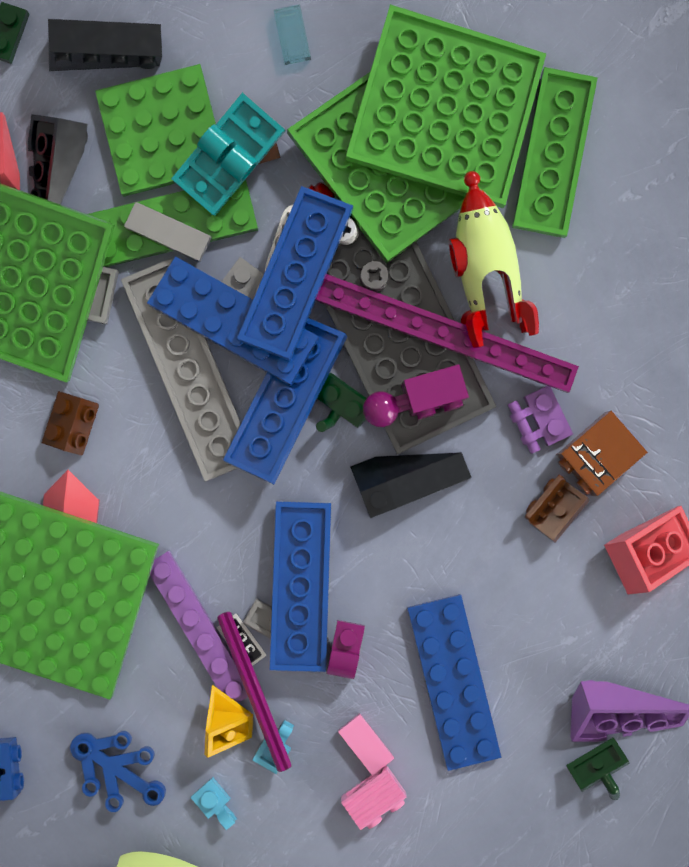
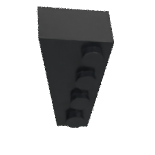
M48 19L49 71L132 67L153 69L156 66H160L162 59L161 24Z

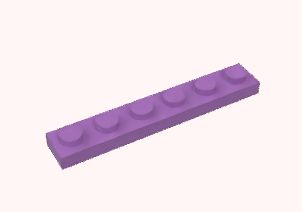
M167 551L154 560L150 576L216 687L239 703L246 699L248 695L233 657L171 552Z

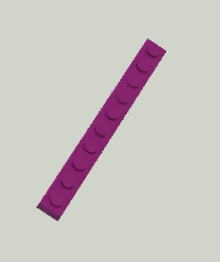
M326 274L316 301L565 393L570 392L579 368L577 365L482 331L484 346L473 348L465 324Z

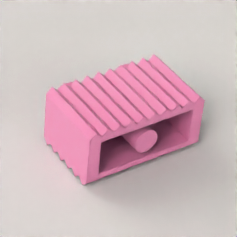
M386 765L375 775H370L341 796V803L358 828L362 830L366 826L368 829L375 827L382 820L381 815L388 810L393 813L404 805V799L407 796L401 784Z

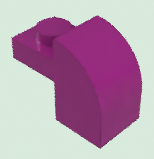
M337 620L326 674L354 680L365 625Z

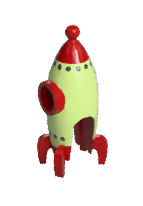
M475 171L467 172L464 176V183L469 187V191L466 193L459 213L456 237L449 239V252L453 270L457 278L461 277L465 295L471 309L462 315L461 323L466 325L473 348L484 346L482 331L489 330L482 281L489 272L496 271L503 281L511 322L520 324L521 333L528 332L529 336L539 333L538 310L533 302L522 299L519 264L509 226L496 204L478 187L480 183L479 174Z

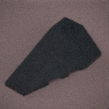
M31 114L28 151L33 152L34 166L29 167V176H33L34 188L30 194L61 205L84 153L85 144L88 140V124Z
M462 452L378 456L350 466L370 518L472 478Z

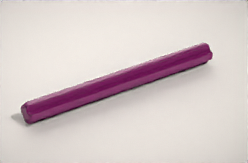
M230 611L222 613L217 619L277 771H285L291 767L290 759L232 613Z

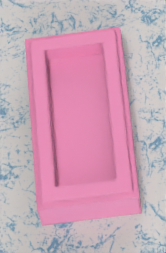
M360 713L338 730L339 734L372 776L394 759L392 753Z

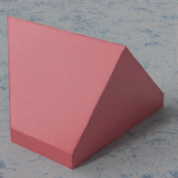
M67 470L44 494L43 506L97 523L100 500Z

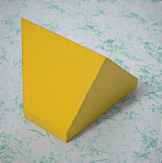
M212 685L205 731L204 755L207 758L252 738L254 714L214 685Z

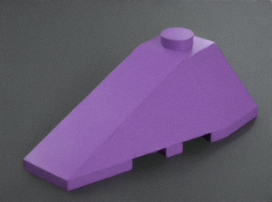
M581 681L572 697L570 737L572 742H599L607 740L606 735L622 732L623 737L632 736V732L642 728H647L648 731L653 732L684 726L689 718V705L610 682Z

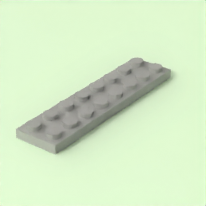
M171 258L121 279L206 482L237 469L224 462L223 459L241 422L206 338L147 304L173 260Z

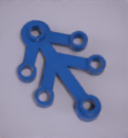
M120 731L116 735L98 739L92 734L81 733L72 740L70 751L76 760L81 761L85 779L82 791L86 796L92 797L96 795L101 787L100 781L95 777L94 761L102 766L108 795L105 807L108 811L117 812L124 803L123 797L119 794L116 776L142 793V798L146 804L155 806L163 801L166 795V788L163 783L156 780L148 783L124 767V765L140 763L141 765L150 764L155 756L154 750L151 747L144 746L139 751L108 756L100 750L114 746L121 750L126 749L132 741L129 732ZM125 736L127 738V744H120L118 742V737ZM80 744H86L88 752H82ZM141 752H149L150 759H142ZM87 783H94L96 790H88ZM151 790L156 791L158 798L151 799L148 792ZM110 799H117L119 801V806H112L110 804Z

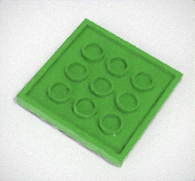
M200 64L95 90L123 197L176 184L171 178L197 148V144L203 134L212 125H216Z

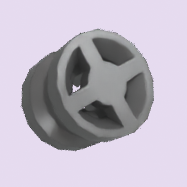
M378 261L369 262L362 268L361 284L364 288L374 292L381 291L387 284L388 270L384 264Z

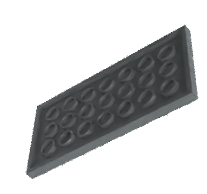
M359 230L357 240L352 244L338 245L328 269V275L363 287L360 281L363 266L369 262L378 261L387 268L388 280L386 286L377 293L454 320L417 242L387 264L361 230ZM325 305L336 329L347 335L344 346L368 396L378 391L390 393L394 397L402 395L404 393L401 384L404 380L460 365L469 398L463 401L464 406L447 412L444 411L443 407L435 409L436 414L419 420L417 415L410 417L408 410L398 413L396 420L391 425L384 427L396 454H400L497 407L474 359Z

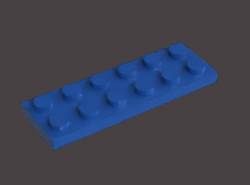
M301 186L237 337L238 341L291 361L352 214L353 205Z
M176 256L147 302L153 309L292 386L319 340V336L304 328L291 361L238 341L237 337L253 299Z
M308 318L304 328L319 336V340L292 386L266 373L223 459L224 462L273 485L347 339L345 333Z
M276 501L270 670L326 672L331 503Z
M461 594L407 607L447 770L450 771L502 758Z

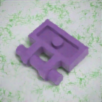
M549 386L523 397L528 406L523 410L517 400L508 404L512 414L510 418L513 423L516 422L522 435L520 439L523 445H527L531 454L541 450L536 441L543 437L546 446H550L573 435L562 409ZM532 415L538 430L532 432L525 417Z

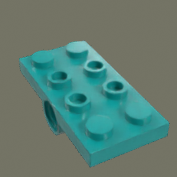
M242 92L217 124L212 125L203 134L197 144V148L171 179L212 215L216 216L286 130Z

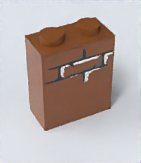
M611 410L602 414L556 455L560 458V461H558L560 467L567 474L572 472L579 480L576 482V485L585 495L590 493L592 496H598L648 452Z

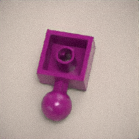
M460 365L404 380L401 384L404 393L402 395L394 397L384 391L372 393L364 402L363 414L371 425L386 427L396 420L398 413L407 410L410 417L417 415L419 420L436 414L435 409L443 407L444 411L447 412L461 408V406H464L463 401L469 398Z

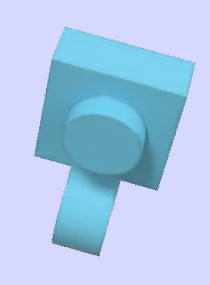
M284 720L278 732L286 752L289 754L291 747L286 745L285 742L290 736L294 725ZM264 738L252 760L277 774V768Z
M214 777L190 797L208 819L215 814L226 830L237 820L234 813L225 805L231 799Z

